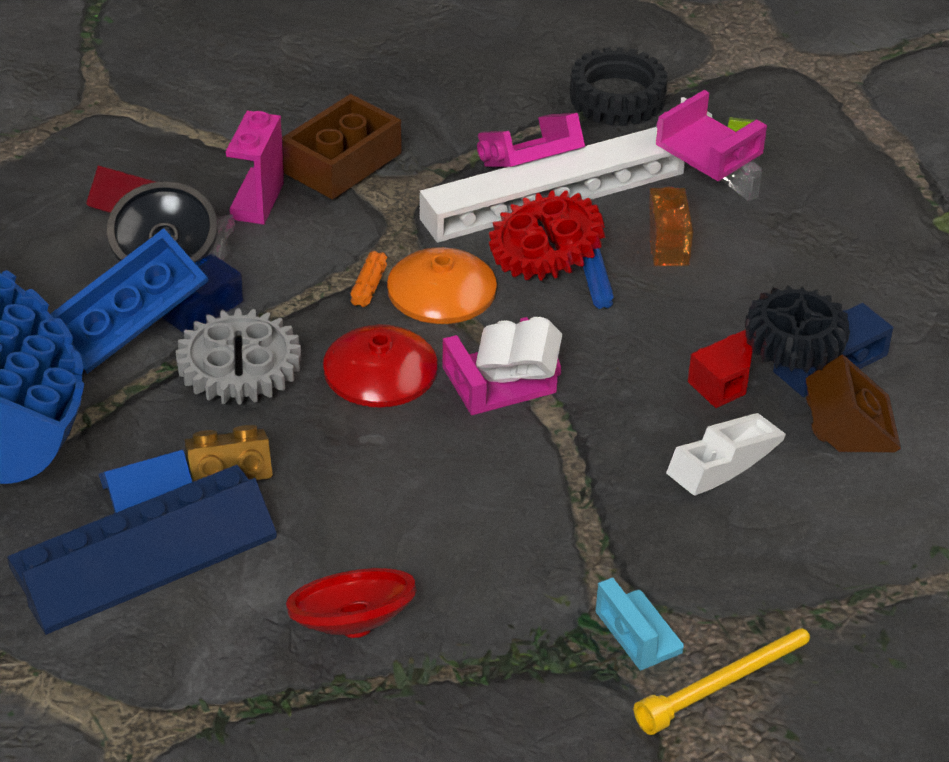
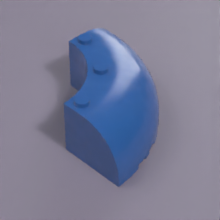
M8 270L3 271L2 274L0 273V484L17 483L32 478L42 472L52 462L70 434L79 411L84 389V382H82V358L80 352L75 351L72 346L73 336L61 318H53L47 311L49 304L33 289L25 291L15 283L16 276Z

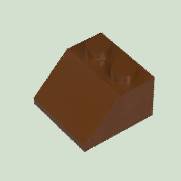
M843 354L826 364L822 371L817 370L805 378L808 390L806 400L813 416L811 426L820 441H827L839 452H897L901 449L889 395Z

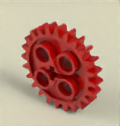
M551 190L548 197L544 198L540 193H536L535 200L533 201L524 197V205L511 204L512 212H501L502 221L493 222L494 231L489 232L491 239L489 246L496 265H501L503 272L510 270L514 278L523 272L525 280H529L533 274H537L539 281L544 279L546 273H551L554 278H557L559 270L562 269L570 274L572 273L571 265L573 264L583 267V257L593 258L595 256L593 249L601 248L600 239L605 238L603 229L605 226L598 205H592L590 198L582 200L580 193L570 198L567 190L560 196H556L554 190ZM537 219H539L542 222L545 230L543 229V227L539 226ZM549 240L555 244L556 251L549 244Z

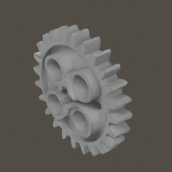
M237 308L234 315L229 316L222 310L220 313L221 318L216 319L211 315H206V324L195 321L194 331L185 330L184 339L178 340L176 360L179 377H184V385H193L194 394H199L206 390L207 400H211L216 395L221 396L222 404H225L230 397H235L239 405L242 404L244 397L248 396L255 403L258 402V394L261 393L271 398L273 397L272 388L285 390V381L293 382L294 372L300 371L301 345H299V336L293 335L291 325L283 327L282 318L270 321L269 312L261 317H256L255 309H252L248 315H242L240 308ZM238 335L242 336L243 374L241 376H236L235 337Z

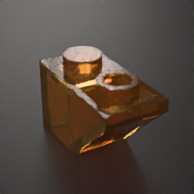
M650 188V246L653 265L689 266L693 228L685 188Z

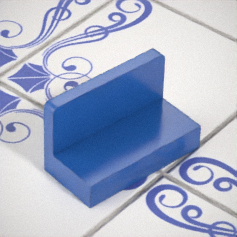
M183 450L99 473L103 489L108 488L115 513L192 483Z

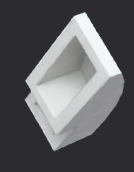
M759 413L708 426L702 440L676 447L666 474L695 496L731 480L750 468L784 440L786 434Z

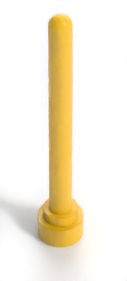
M799 628L667 697L653 694L645 697L634 704V715L637 723L648 735H654L669 727L670 721L674 719V713L806 645L810 640L809 632Z

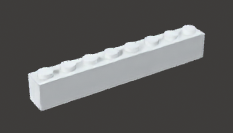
M657 127L512 167L421 190L420 220L438 243L492 228L493 222L502 221L501 212H512L511 204L522 206L524 205V197L533 201L535 200L536 193H540L544 198L548 197L551 190H554L556 196H560L567 190L570 198L580 193L582 200L586 198L595 199L681 175L684 173L685 162L656 145Z

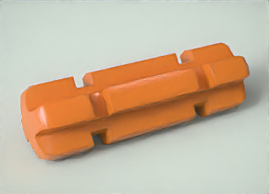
M372 251L368 254L366 263L363 265L355 282L356 284L350 293L352 296L350 301L354 306L366 307L369 305L373 297L372 295L375 293L380 282L382 273L387 266V256L385 253Z

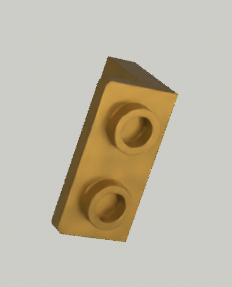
M256 425L238 426L233 428V433L217 435V431L214 430L199 431L193 434V438L184 439L192 482L234 465H238L249 480L256 478V480L269 479L273 475L268 437L264 429L257 430Z

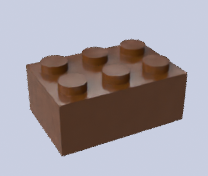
M349 94L282 137L284 173L333 200L401 154V119Z

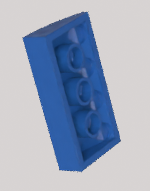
M163 228L53 311L51 315L54 319L61 318L73 336L72 346L75 351L80 352L83 370L88 374L206 284L209 279Z

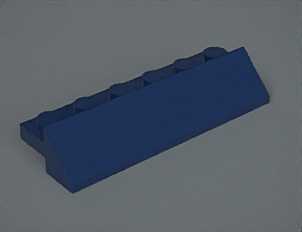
M234 465L9 555L7 558L11 572L26 594L30 611L45 635L276 539L277 533L256 478L249 480L240 467Z

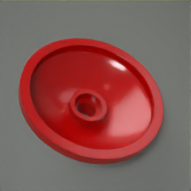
M377 324L356 328L336 339L326 351L323 370L329 387L343 399L368 407H393L408 403L423 395L436 379L438 363L434 349L421 336L402 327Z
M387 568L359 569L329 575L300 587L288 597L286 607L289 617L301 626L326 634L345 635L349 638H356L369 634L372 629L384 625L404 610L414 598L417 589L414 577L407 572Z

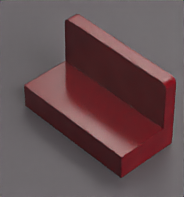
M98 165L86 204L89 207L111 213L116 203L124 195L137 187L154 183L155 181Z

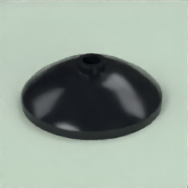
M164 181L145 184L124 195L112 209L107 222L108 242L115 257L121 261L164 228L197 265L206 258L215 244L218 232L216 213L209 200L190 186Z

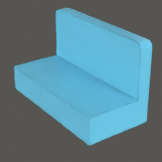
M614 578L598 583L596 613L640 671L683 653L684 644L641 590H635L626 594Z

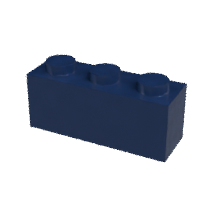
M864 303L848 310H843L848 313L850 330L849 340L843 355L859 369L887 356L894 327ZM775 363L773 370L776 375L802 397L808 395L805 378L817 371V369L811 367L808 373L799 368H795L791 372L789 367L785 366L776 369Z

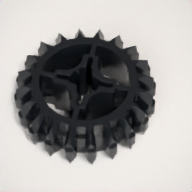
M787 285L785 290L782 291L773 287L770 294L761 293L758 300L752 301L744 326L746 328V343L751 345L752 354L761 355L762 362H774L776 369L781 366L789 367L791 372L795 368H799L808 373L811 367L822 371L825 364L830 363L843 354L850 335L848 313L842 311V304L832 302L831 295L821 296L818 289L811 292L806 291L803 286L800 289H792Z

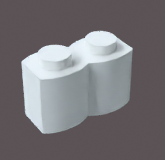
M532 317L530 320L522 321L518 324L511 321H499L497 324L488 325L483 328L476 367L481 375L490 382L504 383L513 382L520 378L545 379L552 377L555 374L562 333L550 320L543 317Z

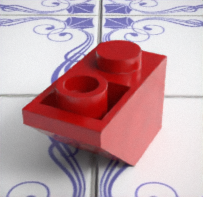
M746 329L705 348H700L691 354L688 383L715 408L746 395L752 360V347L746 343Z

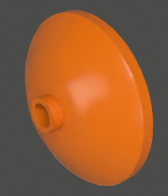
M448 247L427 248L406 256L392 268L387 281L389 298L399 311L413 319L433 324L459 323L480 315L493 303L497 287L496 277L492 269L484 261L469 252Z

